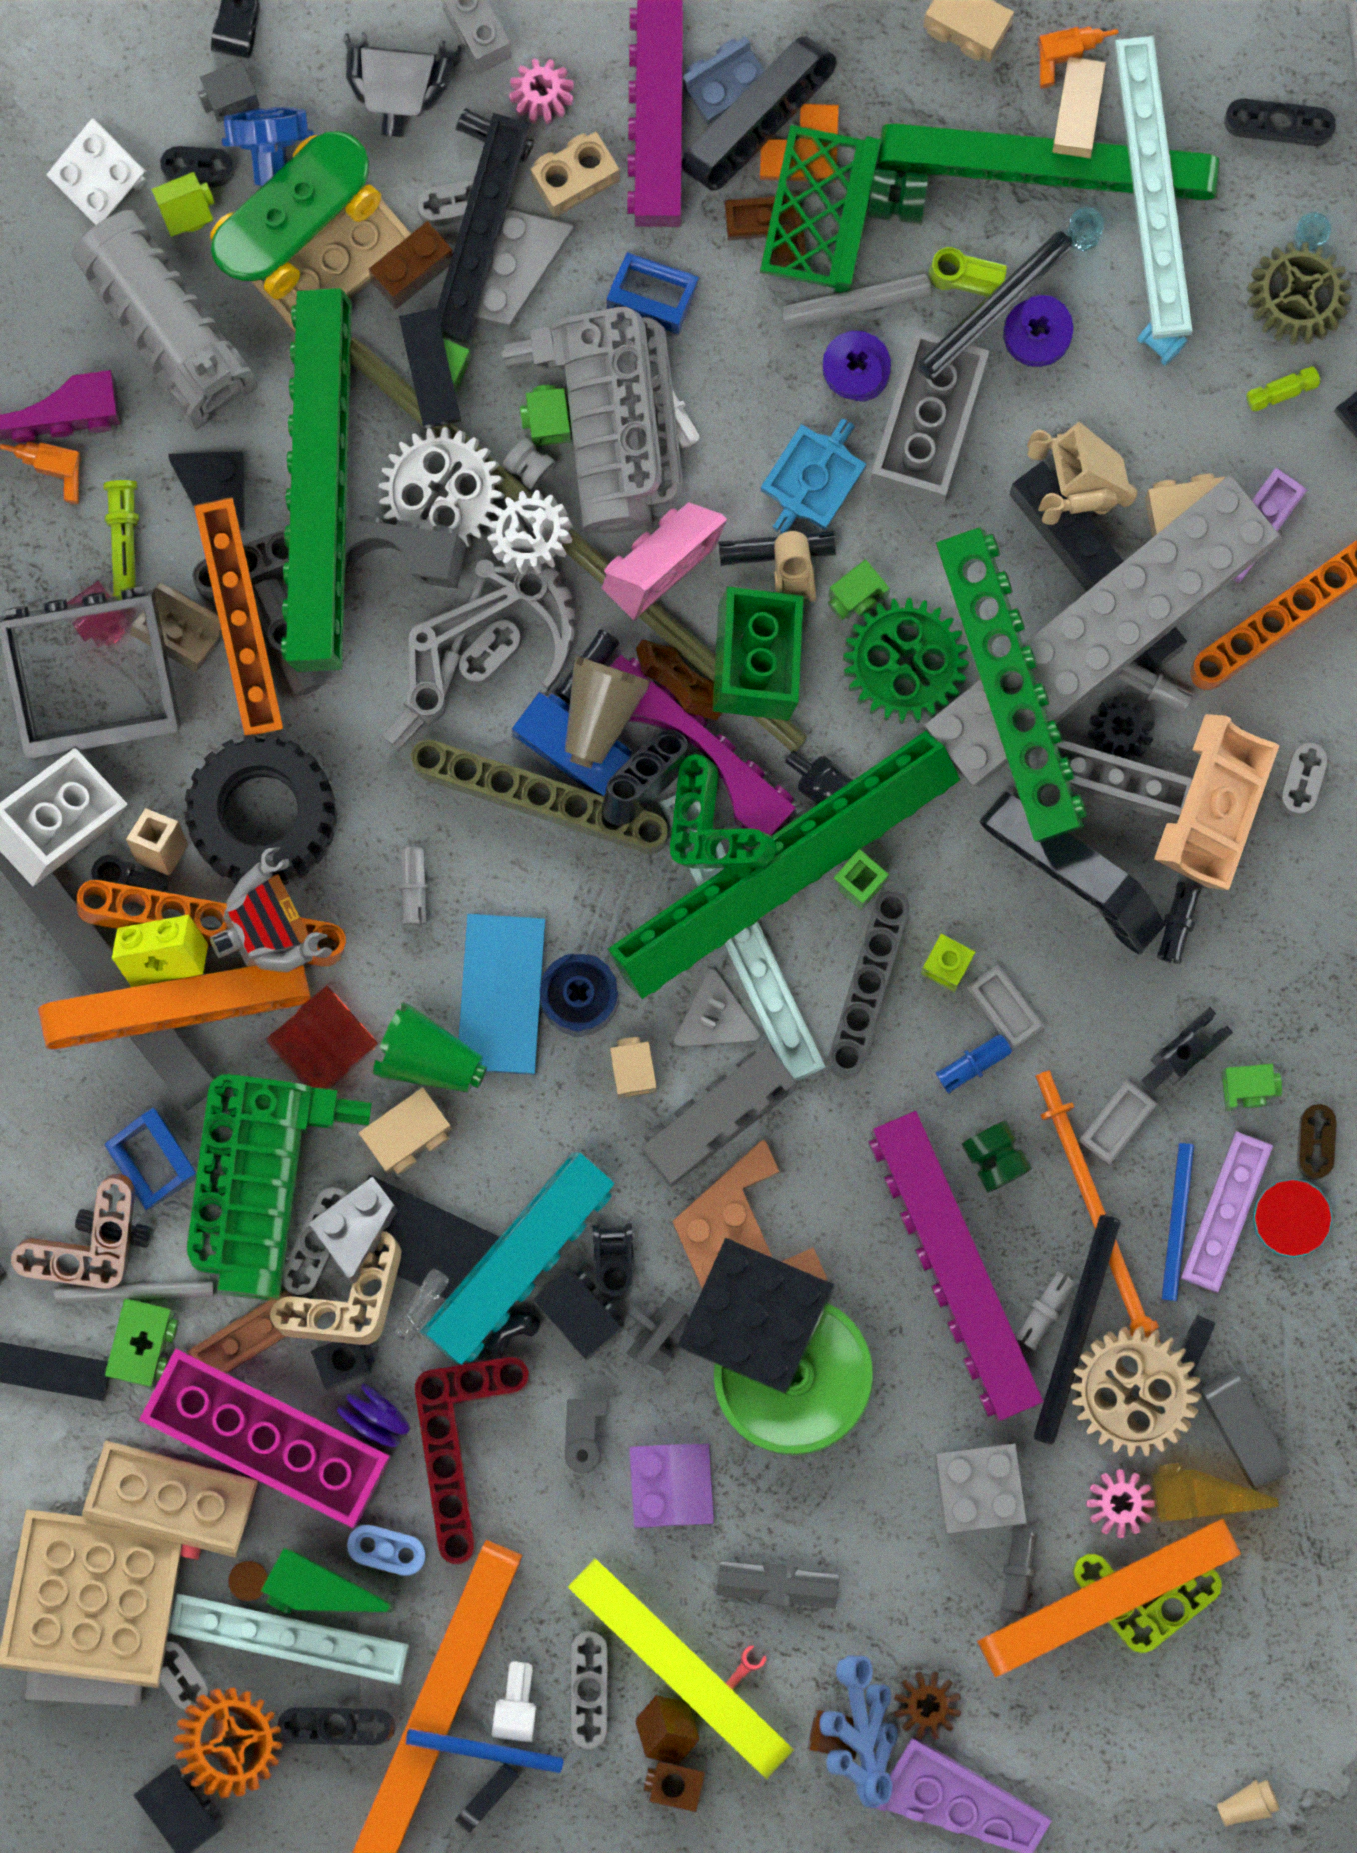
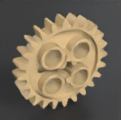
M1139 1326L1135 1330L1133 1337H1131L1128 1328L1123 1327L1119 1331L1118 1339L1109 1331L1104 1335L1105 1344L1095 1340L1091 1344L1094 1353L1085 1351L1080 1358L1087 1366L1078 1365L1074 1369V1373L1083 1379L1077 1380L1071 1385L1072 1389L1081 1392V1395L1076 1397L1072 1404L1084 1406L1085 1410L1077 1418L1078 1420H1091L1092 1424L1086 1432L1090 1434L1099 1430L1102 1433L1099 1438L1100 1445L1110 1438L1114 1441L1113 1452L1115 1453L1123 1445H1127L1129 1456H1133L1139 1446H1141L1145 1456H1149L1153 1452L1154 1444L1162 1452L1168 1447L1167 1438L1176 1444L1182 1438L1178 1429L1187 1432L1191 1428V1423L1185 1417L1194 1418L1199 1412L1190 1403L1198 1402L1201 1398V1394L1191 1391V1388L1200 1382V1378L1188 1376V1372L1195 1364L1194 1362L1185 1364L1181 1362L1180 1359L1186 1352L1184 1348L1175 1353L1170 1350L1174 1340L1172 1337L1162 1344L1158 1342V1330H1155L1149 1338H1145L1143 1326ZM1122 1357H1133L1138 1363V1372L1128 1371L1123 1366ZM1107 1370H1111L1115 1377H1110L1107 1374ZM1155 1379L1166 1380L1171 1386V1395L1159 1393L1155 1387ZM1134 1385H1138L1141 1388L1138 1398L1131 1394ZM1102 1387H1108L1116 1393V1404H1110L1103 1399L1101 1395ZM1157 1406H1163L1165 1413L1160 1412ZM1140 1410L1145 1412L1150 1419V1426L1143 1427L1139 1425L1134 1419V1411Z

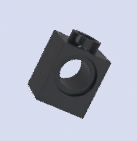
M332 1342L311 1350L312 1357L326 1390L370 1374L371 1370L368 1364L375 1362L369 1344L359 1345ZM341 1350H351L355 1354V1364L348 1371H339L334 1365V1358Z

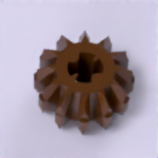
M922 1672L915 1673V1679L918 1687L914 1688L909 1681L904 1680L901 1685L910 1692V1695L908 1697L901 1694L894 1695L895 1701L907 1703V1708L894 1711V1715L899 1718L909 1714L911 1717L902 1726L905 1732L909 1731L915 1723L919 1724L916 1731L917 1739H923L926 1726L930 1727L932 1738L939 1739L940 1733L937 1724L941 1723L947 1731H952L954 1727L952 1723L945 1719L946 1715L949 1714L953 1717L961 1716L960 1710L948 1708V1703L961 1700L960 1694H952L946 1697L944 1693L953 1685V1682L949 1679L940 1688L936 1687L939 1673L932 1672L929 1685H925ZM927 1694H931L935 1697L932 1702H938L937 1712L930 1711L928 1717H923L919 1714L922 1709H917L918 1699L925 1700Z

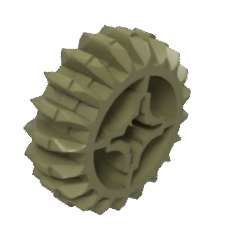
M1292 242L1287 243L1285 253L1278 247L1273 248L1271 252L1272 258L1263 256L1259 262L1261 268L1253 269L1251 277L1255 281L1249 282L1247 291L1254 294L1249 298L1248 306L1259 308L1253 314L1254 321H1260L1265 318L1266 322L1262 327L1263 332L1266 333L1272 327L1277 330L1275 334L1276 341H1280L1284 333L1290 335L1289 343L1291 346L1296 344L1299 336H1302L1304 343L1309 345L1313 341V333L1317 338L1323 340L1327 336V329L1336 331L1339 327L1337 319H1345L1348 313L1343 306L1349 305L1352 298L1349 294L1345 293L1351 286L1350 280L1340 279L1346 272L1345 266L1333 268L1332 266L1337 259L1335 254L1324 259L1321 257L1324 248L1318 246L1315 253L1309 252L1310 246L1308 242H1303L1300 251L1296 250ZM1296 267L1308 269L1314 272L1315 275L1305 276ZM1280 272L1283 278L1281 283L1284 291L1279 293L1278 298L1272 301L1269 293V282ZM1327 287L1329 306L1319 315L1316 310L1318 304L1314 296L1319 294L1322 288ZM1294 288L1297 292H1307L1305 298L1303 299L1300 294L1291 296ZM1294 311L1299 314L1302 320L1290 318L1284 315L1283 312Z

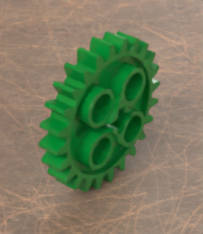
M911 597L907 598L905 608H899L898 602L893 598L890 610L888 611L880 603L876 604L877 616L875 618L867 612L863 613L862 618L866 624L865 627L859 624L853 625L852 631L858 638L846 639L845 645L854 651L843 653V661L853 664L844 669V676L856 678L850 683L848 689L849 691L861 689L862 693L857 702L862 704L870 700L872 702L870 714H874L879 708L885 710L884 721H888L892 713H898L900 724H904L907 714H912L915 722L920 723L921 711L925 710L931 718H934L936 715L934 705L938 704L943 709L949 705L945 697L946 694L951 697H958L959 690L953 683L964 684L966 676L957 670L966 669L969 665V661L958 658V656L966 653L968 646L963 644L956 645L963 632L962 630L950 632L949 629L954 621L952 617L943 622L939 620L942 608L938 607L930 614L927 612L926 600L921 603L918 609L913 608ZM902 626H910L916 630L918 637L912 642H905L899 639L896 631ZM883 635H887L892 640L893 645L903 657L913 656L912 667L929 681L930 685L928 687H925L920 682L918 676L908 664H904L901 667L898 665L900 656L895 649L881 639ZM874 651H881L887 655L889 662L883 667H875L868 661V655ZM930 654L938 655L944 665L941 669L932 671L924 666L923 658ZM898 680H909L913 684L915 691L908 696H902L896 693L893 685Z

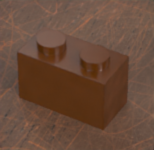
M426 221L368 269L371 282L396 310L449 267L453 254L452 248L432 225Z

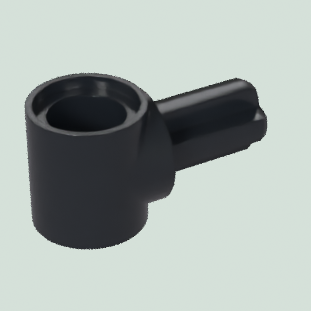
M114 855L101 856L94 862L91 869L93 880H101L103 871L108 867L115 866L121 870V876L115 883L167 892L168 881L166 879L136 871L134 863L123 861Z

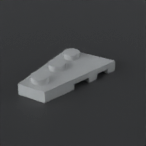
M507 209L475 320L510 329L535 291L534 288L543 274L556 259L560 248L573 233L574 225Z

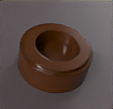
M240 1562L233 1567L229 1574L228 1585L230 1591L240 1600H257L265 1594L261 1589L268 1578V1573L257 1562Z

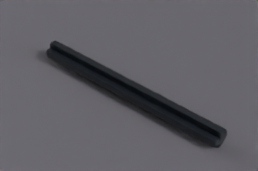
M1063 231L1056 232L919 360L918 372L929 380L934 379L1071 250L1072 238Z
M1103 1214L1099 1217L1034 1432V1439L1042 1443L1053 1444L1055 1442L1074 1380V1369L1078 1366L1120 1227V1220Z

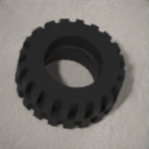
M255 734L244 735V741L234 743L233 739L223 743L224 749L216 754L211 751L204 758L206 763L202 769H195L191 777L193 781L192 787L186 790L185 802L187 803V811L184 812L185 822L194 846L204 861L212 867L213 871L221 877H228L235 884H238L248 871L261 862V857L265 850L280 847V850L273 855L274 864L277 866L282 860L289 859V866L284 870L272 871V877L278 874L283 885L289 884L288 880L297 875L299 878H302L309 873L308 868L314 862L319 864L325 856L323 851L326 845H331L334 837V823H337L335 797L324 770L321 769L317 760L309 752L305 753L301 750L300 745L290 740L287 743L280 741L278 736L267 734L266 739L257 738ZM260 777L274 778L283 782L293 792L298 807L296 822L284 838L273 844L258 847L246 845L237 840L228 830L224 813L226 802L232 792L244 782Z

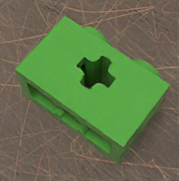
M124 1298L105 1376L155 1389L157 1381L160 1380L169 1362V1358H164L167 1342H174L179 1320L173 1319L174 1311ZM146 1333L148 1334L147 1339L153 1342L152 1349H145L143 1356H141L140 1349L135 1347L134 1343L136 1339L143 1340Z

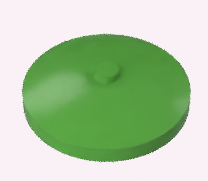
M828 1303L787 1395L716 1364L714 1365V1386L719 1405L725 1417L746 1440L759 1448L776 1454L806 1455L819 1452L836 1444L850 1433L860 1421L872 1394L873 1363L869 1348L860 1330L846 1314Z

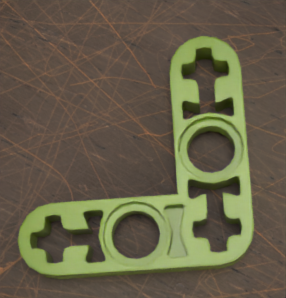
M1086 1554L1074 1563L1073 1578L1080 1588L1095 1582L1092 1579L1084 1581L1081 1577L1085 1572L1082 1565L1086 1561L1090 1565L1098 1563L1101 1566L1097 1573L1100 1579L1115 1571L1101 1556ZM1213 1569L1200 1575L1202 1578L1208 1576L1212 1578L1213 1582L1209 1586L1212 1593L1207 1595L1201 1592L1193 1597L1192 1600L1198 1603L1193 1610L1188 1599L1179 1593L1178 1589L1184 1586L1186 1593H1189L1197 1585L1195 1579L1162 1594L1145 1609L1142 1605L1134 1608L1140 1614L1139 1617L1133 1619L1140 1628L1148 1626L1151 1629V1632L1148 1634V1639L1151 1642L1148 1645L1142 1642L1134 1644L1131 1639L1135 1636V1632L1130 1625L1126 1624L1122 1630L1117 1624L1129 1618L1134 1609L1108 1621V1624L1131 1651L1148 1653L1212 1603L1221 1593L1222 1580ZM1169 1598L1177 1599L1183 1605V1615L1176 1622L1167 1621L1161 1613L1162 1604Z

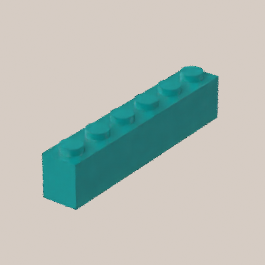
M572 1152L419 1332L454 1363L462 1365L465 1360L468 1363L472 1362L483 1350L485 1345L481 1341L491 1330L496 1333L510 1317L507 1311L516 1300L519 1302L524 1301L534 1290L536 1284L532 1281L542 1270L548 1272L561 1257L558 1251L567 1240L573 1242L584 1231L587 1224L583 1221L592 1210L598 1212L608 1203L612 1197L609 1190L615 1183L583 1154Z

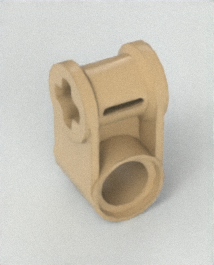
M798 531L785 532L778 536L774 543L775 592L804 596L803 599H808L809 602H816L814 572L808 539Z

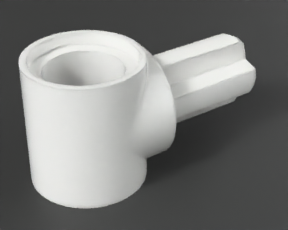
M515 1661L509 1664L505 1700L499 1699V1701H496L492 1729L493 1738L532 1742L536 1706H534V1703H529L533 1667L529 1663Z

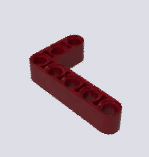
M514 1357L428 1370L419 1375L415 1382V1397L438 1549L441 1557L454 1565L467 1563L473 1558L476 1550L455 1404L511 1396L523 1392L530 1382V1373L523 1361ZM510 1365L519 1367L523 1372L521 1383L515 1387H507L501 1381L503 1369ZM471 1371L480 1373L484 1379L482 1388L476 1393L465 1392L462 1388L464 1375ZM430 1378H438L444 1384L443 1394L435 1400L426 1398L422 1392L424 1383ZM437 1417H444L450 1423V1431L442 1439L432 1438L428 1431L430 1422ZM443 1456L453 1458L456 1463L455 1473L447 1479L439 1478L434 1471L436 1461ZM456 1496L461 1500L462 1511L457 1517L446 1518L442 1515L440 1504L445 1497ZM455 1535L463 1536L468 1542V1550L460 1558L451 1557L446 1550L448 1540Z

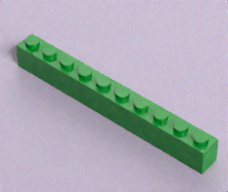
M342 288L297 291L296 305H292L291 321L296 329L295 341H292L290 344V357L294 364V378L289 380V394L293 401V414L288 416V431L290 437H292V451L287 453V468L291 474V488L286 490V506L288 511H290V525H286L284 531L285 543L287 548H289V562H285L283 568L284 581L288 585V599H284L282 604L283 618L287 623V636L282 638L281 652L283 659L296 672L342 670L352 301Z
M924 731L771 836L776 843V853L769 864L760 868H724L609 947L607 950L624 981L641 999L658 991L668 981L683 971L690 969L697 961L713 950L722 947L729 939L742 930L754 925L761 917L777 906L786 903L803 888L818 881L822 875L841 862L850 859L859 849H862L873 840L882 837L886 831L915 814L918 809L937 796L944 794L950 787L960 781L945 746L927 731ZM761 844L749 852L753 854L755 850L760 849Z

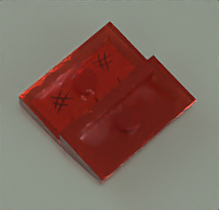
M328 985L297 1009V1013L266 1038L267 1044L303 1085L322 1089L332 1088L378 1046V1042Z

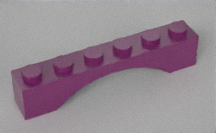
M111 370L72 375L58 390L42 401L19 411L1 414L0 440L12 439V442L25 443L35 440L37 435L50 434L53 438H63L73 435L75 430L88 429L92 433H101L111 430L113 425H121L116 382Z
M620 655L610 666L651 681L647 676L643 675L639 661L633 657L628 661ZM651 681L648 690L628 722H637L681 732L689 744L698 749L704 757L716 764L718 775L725 785L732 804L735 824L741 829H758L770 836L780 831L795 815L796 807L792 805L795 801L794 798L780 785H777L775 788L770 786L762 779L766 774L758 765L750 759L744 763L734 754L736 747L721 734H718L717 737L713 736L704 728L707 722L702 716L684 712V709L676 703L678 699L669 689L662 684L657 686Z

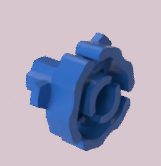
M272 107L240 111L225 116L223 119L225 137L221 139L222 146H239L241 149L251 150L254 185L263 186L287 163L286 147L294 145L296 141H302L314 135V131L309 130L307 127L305 109Z

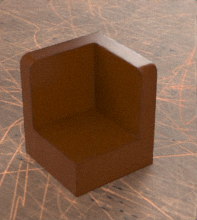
M656 1695L635 1720L646 1758L678 1765L700 1740L690 1706L684 1701Z

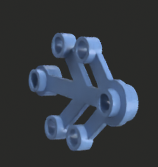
M849 1655L839 1661L836 1675L838 1681L848 1687L854 1727L845 1721L843 1713L826 1711L821 1716L820 1729L825 1736H838L860 1756L861 1767L852 1761V1756L848 1751L832 1750L827 1757V1769L833 1775H845L856 1784L857 1794L865 1807L877 1808L881 1804H886L892 1794V1780L889 1774L885 1772L892 1747L897 1742L898 1732L893 1723H881L885 1709L891 1701V1692L887 1685H870L866 1691V1703L870 1708L869 1715L867 1716L863 1689L869 1685L872 1679V1665L866 1656ZM874 1745L878 1747L875 1756L873 1751Z

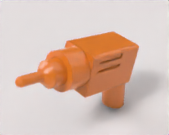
M1091 26L1080 29L1074 27L1040 35L1038 41L1040 49V88H1049L1055 84V64L1067 62L1068 57L1082 58L1084 51L1095 49L1096 44L1102 43L1105 37L1117 35L1118 30L1113 29L1103 32L1099 28L1092 29Z
M30 441L26 444L19 443L15 447L6 444L0 445V449L13 452L16 458L22 459L23 464L34 466L37 473L63 479V500L71 504H79V465L81 456L78 451Z

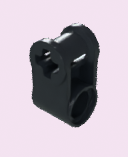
M221 0L218 17L212 31L211 51L250 59L254 48L256 26L260 12L259 0L242 2L241 7H236L234 3L241 0Z
M626 1223L625 1227L603 1229L599 1225H592L594 1260H596L599 1291L609 1300H622L630 1294L633 1287L632 1258H634L632 1223ZM613 1271L621 1272L627 1279L625 1286L616 1291L608 1289L604 1285V1279L607 1274Z

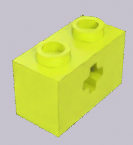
M188 914L117 928L112 960L130 986L137 987L202 975L208 943Z

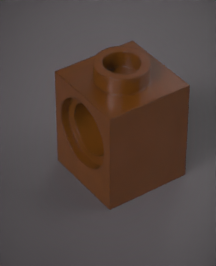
M658 1761L656 1769L648 1767L643 1791L651 1793L649 1802L697 1812L705 1771ZM669 1774H677L685 1782L683 1793L677 1797H669L662 1791V1780Z

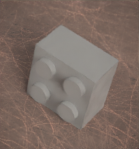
M1016 1443L934 1455L945 1535L1027 1523Z

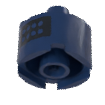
M566 954L552 962L543 974L539 990L542 1010L550 1024L562 1033L577 1038L592 1035L606 1027L615 1015L619 1002L616 978L609 966L598 957L589 954ZM575 987L579 991L584 988L588 989L586 992L587 1000L583 1003L579 999L572 1002L571 990Z

